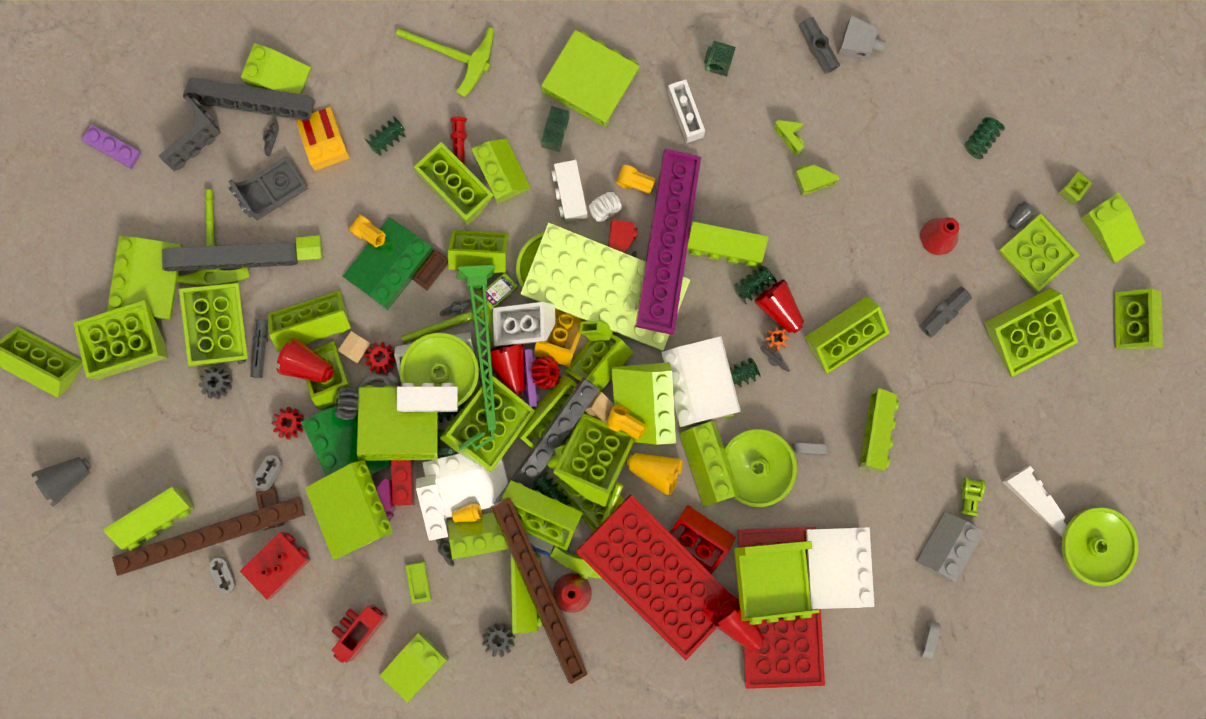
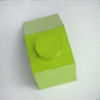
M802 165L797 168L794 174L801 196L835 185L840 180L838 175L816 165Z

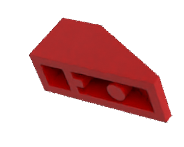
M612 220L610 223L608 247L625 253L633 239L636 240L637 228H634L635 222Z

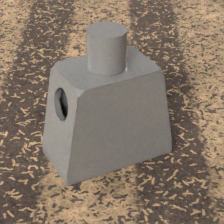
M851 16L838 55L866 59L869 58L872 50L883 52L886 41L876 39L877 27Z

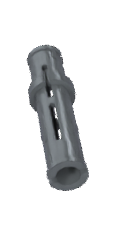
M256 320L255 337L252 340L254 341L250 375L253 378H263L266 342H268V321Z

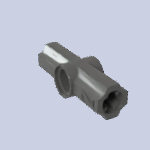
M814 17L804 20L799 24V28L810 46V52L816 56L825 74L834 71L840 66V63L829 45L828 37L823 35ZM815 43H821L823 48H818Z
M959 287L947 300L942 301L933 310V313L919 326L921 330L930 338L934 336L945 324L947 325L958 315V311L972 299L970 293L966 289Z

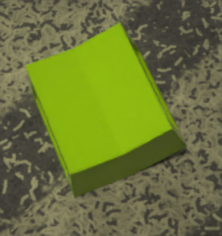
M320 235L296 237L297 260L323 259Z
M600 320L583 321L580 323L579 333L585 335L590 341L610 340L613 331L610 330V326Z

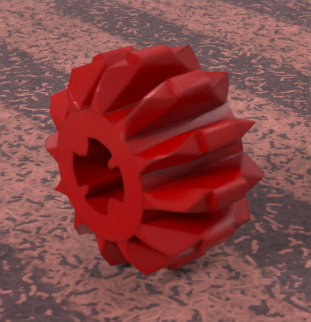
M375 342L373 343L375 349L368 347L367 350L371 353L364 354V357L369 359L365 362V365H371L369 368L371 372L376 369V373L381 374L383 369L384 373L387 374L388 366L394 369L391 362H396V359L392 357L395 354V350L391 351L392 346L390 344L385 347V342H381L379 347ZM382 354L385 359H381V362H379L377 357H380Z
M543 356L532 361L533 366L530 367L532 374L530 376H533V383H536L537 388L550 389L559 384L558 379L561 378L559 375L560 369H558V362H555L554 358Z
M287 407L285 412L281 408L279 409L280 416L274 414L277 421H272L271 424L277 426L273 431L275 433L279 432L278 437L283 438L285 436L287 440H290L291 435L294 438L298 437L296 431L303 433L304 430L299 427L302 425L300 420L304 415L298 414V409L295 408L292 411L291 407ZM287 419L292 421V423H290L292 424L290 427L285 426V423L287 424Z

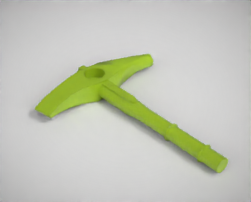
M487 27L482 43L472 55L428 40V38L425 39L400 28L396 31V35L405 38V40H410L468 64L465 79L456 90L463 97H466L473 90L484 74V71L488 72L490 70L491 63H489L494 37V29L491 27Z
M211 189L205 190L206 246H215L213 190ZM248 268L237 270H200L193 274L178 275L177 283L197 287L233 284L249 278L250 275Z
M476 289L477 295L482 293V289ZM477 301V307L479 308L482 304ZM487 309L490 345L494 347L493 310L490 312ZM472 310L402 335V341L405 343L442 329L473 320ZM482 310L477 316L481 317L484 320V313Z
M616 483L600 525L614 511L623 489V484ZM555 546L550 554L557 562L579 573V576L585 580L589 577L602 579L578 554L568 553Z

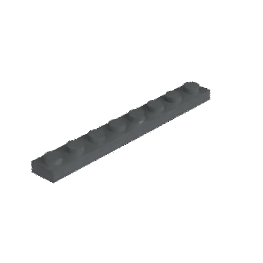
M585 378L580 380L511 478L512 481L521 483L529 489L531 488L551 457L555 454L554 449L560 447L599 392L598 386ZM510 481L508 482V484L506 485V487L503 489V491L501 492V494L498 496V498L496 499V501L494 502V504H496V503H498V502L501 501V498H502V496H503V494H504L506 488L508 487Z

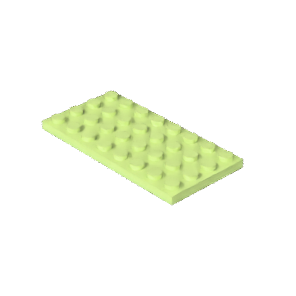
M551 223L547 224L520 295L537 302L553 304L555 309L585 321L600 320L607 323L613 332L661 351L664 350L670 335L635 327L645 261ZM685 277L682 280L678 311L690 279Z

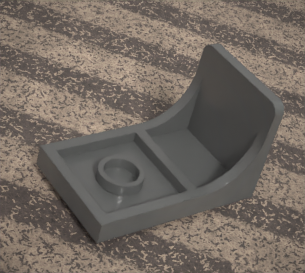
M188 95L184 98L194 109V124L188 132L159 155L160 159L173 171L183 168L186 161L191 157H196L204 146L213 143L215 137L220 134L217 129L219 125L195 98L190 99Z
M287 156L246 181L234 182L232 179L228 181L231 185L229 190L240 202L239 206L249 218L253 217L257 221L308 189Z

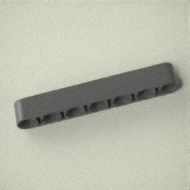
M189 78L183 93V98L188 95L190 99L195 98L202 105L298 120H309L315 105V100L307 95L200 78Z
M295 243L180 247L162 250V270L274 267L298 264Z

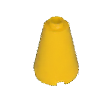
M636 452L634 455H630L627 466H629V471L664 495L670 496L677 485V476L681 474L683 460Z

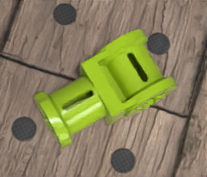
M969 477L963 478L961 499L965 500L963 511H961L962 515L978 517L977 507L978 502L982 501L985 492V480L977 481L971 480Z

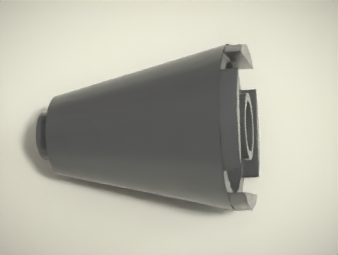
M80 457L35 471L31 475L32 477L37 476L36 485L46 500L52 499L53 502L50 505L53 507L90 474L89 469L91 466L86 458L82 460Z

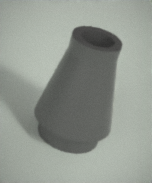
M1023 201L1022 204H1018L1007 224L1016 230L1034 216L1035 209L1029 203Z

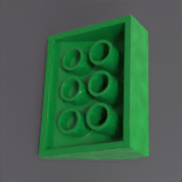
M390 217L380 228L386 234L383 245L374 247L368 243L342 276L387 311L433 252L432 246Z
M334 406L301 422L326 476L351 463L358 462V410L354 419L342 420L341 418H336ZM389 460L365 461L371 476L391 466Z

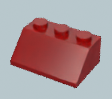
M689 505L686 506L669 531L710 574L715 571L737 538Z

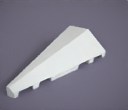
M1031 466L1012 473L1002 481L1006 487L1061 537L1063 536L1067 526L1063 521L1065 516L1051 495L1042 487L1043 483L1041 480H1037L1033 476L1032 472L1034 470Z

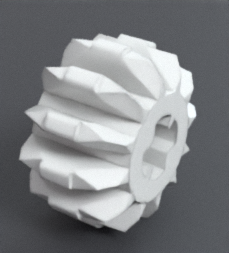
M607 192L592 201L589 205V210L593 218L600 222L618 213L622 208V204L614 192Z

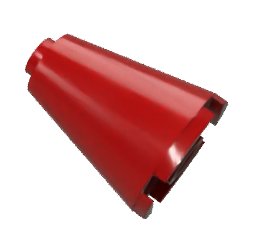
M934 218L929 220L922 227L920 233L924 249L934 255H943L951 252L958 242L959 223L954 218Z
M782 279L773 284V287L769 290L763 291L754 301L756 306L788 333H797L803 328L804 320L785 279Z
M292 338L290 340L293 342L284 345L277 359V363L280 364V369L276 368L278 374L322 383L331 380L334 374L333 366L300 340Z
M523 344L490 349L491 365L499 381L517 396L521 395V391L525 390Z
M570 573L557 580L553 588V596L561 610L576 613L587 607L591 600L592 590L587 580L580 577L579 574ZM572 590L575 592L576 595L574 598L568 597L569 591Z
M734 596L724 602L717 609L719 611L717 616L713 614L711 623L747 650L757 651L763 646L764 637L757 624L750 625V621H741L739 596L738 599Z

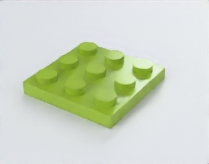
M1039 214L998 251L1036 293L1042 290L1080 256L1042 214Z

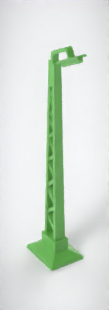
M495 265L460 266L456 275L458 280H466L467 290L469 289L487 430L491 433V437L475 446L473 443L485 436V432L477 433L459 445V453L470 445L477 451L494 439V431H496L486 301L487 279L492 278ZM473 289H482V298L475 294ZM475 300L482 304L477 310ZM482 310L484 313V321L479 316H477ZM478 323L484 327L480 333L478 330ZM484 333H485L486 342H484L482 339H480V337H481ZM480 345H482L484 348H486V349L483 351V353H481V346H480ZM486 354H487V362L483 359V357H484Z

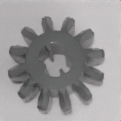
M214 366L211 367V372L207 369L204 370L206 376H200V379L204 381L198 384L199 387H203L202 394H207V397L210 399L213 397L220 399L221 394L227 396L225 390H231L232 387L228 386V384L233 382L232 379L228 378L230 373L224 372L222 367H219L217 370ZM216 380H219V383H216V386H213V383H215Z
M340 387L338 389L334 410L336 418L349 420L356 417L359 403L357 389H352L351 387Z
M495 623L493 624L494 631L490 627L486 629L490 635H482L483 638L488 639V641L482 642V645L489 644L490 647L485 651L488 653L493 649V657L496 656L497 651H499L500 657H503V649L507 653L511 652L507 645L515 646L514 642L509 641L514 639L515 635L508 636L512 629L508 628L505 632V624H502L500 630H498V625ZM495 635H499L500 638L504 639L501 642L502 645H498L497 642L494 643Z

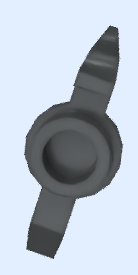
M275 119L272 120L273 123L269 126L271 129L263 134V140L266 142L264 147L266 156L271 155L279 131V125Z
M471 299L463 302H453L450 307L440 312V316L449 315V313H454L455 315L462 314L464 308L471 306Z
M764 346L760 348L768 356V361L772 366L779 365L783 370L790 372L787 365L782 362L780 353H771Z
M443 538L435 539L440 555L444 557L448 565L454 566L455 564L450 555V543L444 542Z

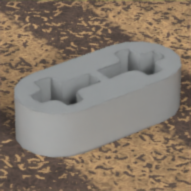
M793 443L792 446L795 454L829 455V445Z
M267 456L254 475L253 484L258 490L267 491L270 489L280 473L282 462L277 456ZM275 461L276 467H270L269 463H274ZM265 478L267 482L265 484H260L259 480H263Z
M214 558L209 564V569L215 585L221 593H231L236 588V580L230 565L224 558ZM217 561L224 565L221 567L223 574H221L220 570H215ZM223 577L226 581L231 582L228 586L229 589L222 587V584H224Z
M928 622L920 651L921 658L928 660L933 658L940 633L939 623Z

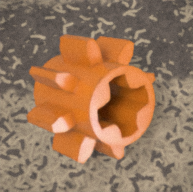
M776 326L774 332L768 330L767 333L770 337L765 338V341H769V349L773 346L776 347V351H779L780 346L784 348L787 346L784 341L788 340L789 337L785 336V329L779 331ZM776 336L781 337L779 341H773Z

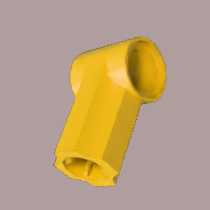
M622 165L616 184L623 188H634L651 194L656 178L640 173L632 166Z
M361 214L358 215L348 228L355 236L361 240L363 238L374 247L382 246L385 242L386 234L373 226Z
M620 405L612 407L606 422L607 427L614 431H623L639 440L646 430V424L630 416L629 411L625 407Z

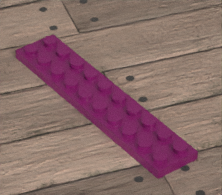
M666 148L663 151L635 327L673 335L675 332L701 157Z

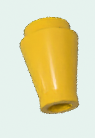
M471 503L457 511H453L452 518L454 523L477 522L478 519H482V510L478 503Z

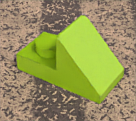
M776 121L773 129L795 156L799 155L804 149V143L795 134L803 128L804 123Z
M1078 171L1058 194L1073 205L1084 196L1092 182Z

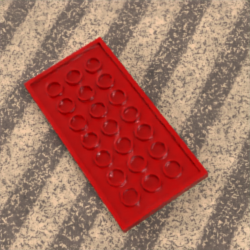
M631 494L575 550L685 660L716 630V627L711 623L713 614L717 616L719 613L717 609L733 597Z
M816 527L738 530V548L805 542L806 530H813ZM812 609L819 610V613L811 614V618H800V615H797L795 620H783V617L778 618L779 622L767 623L765 619L762 620V624H757L764 637L763 646L757 651H749L743 647L746 689L825 686L821 609Z

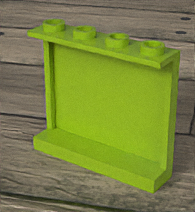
M575 30L542 83L541 90L546 95L606 128L610 122V117L636 74H639L640 66L635 60L623 57L619 51L615 49L610 50L603 42L599 40L594 41L587 33Z
M371 385L359 387L358 461L438 460V412H398L397 387L391 385L384 387H374Z
M365 460L351 463L305 487L333 560L352 554L351 552L393 534Z
M812 541L734 548L741 621H750V625L762 624V620L765 619L767 623L779 622L778 618L783 617V620H795L797 615H800V618H811V614L819 613V610H812L805 551L806 549H812Z

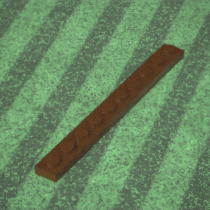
M296 497L113 556L116 574L120 576L306 516L301 498Z
M507 497L490 507L568 683L572 684L588 675L511 498Z

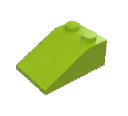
M254 43L241 78L246 85L302 94L311 67L271 48Z
M1119 192L1081 217V220L1114 264L1145 243L1130 207Z
M334 341L312 349L333 366L332 370H334L331 380H327L325 383L306 380L311 399L319 411L335 404L336 393L340 387L352 388Z
M419 632L380 674V677L408 703L449 658L422 632Z

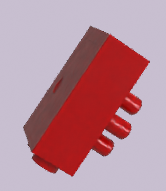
M279 532L239 571L266 600L271 599L310 561L307 557L309 553L302 546L298 547L294 543V537L288 532L286 534Z
M374 604L367 605L360 615L352 609H348L346 615L354 622L352 623L346 617L340 620V624L347 629L346 632L338 626L332 629V633L340 640L331 651L335 653L333 656L341 663L344 661L348 663L354 660L388 617Z

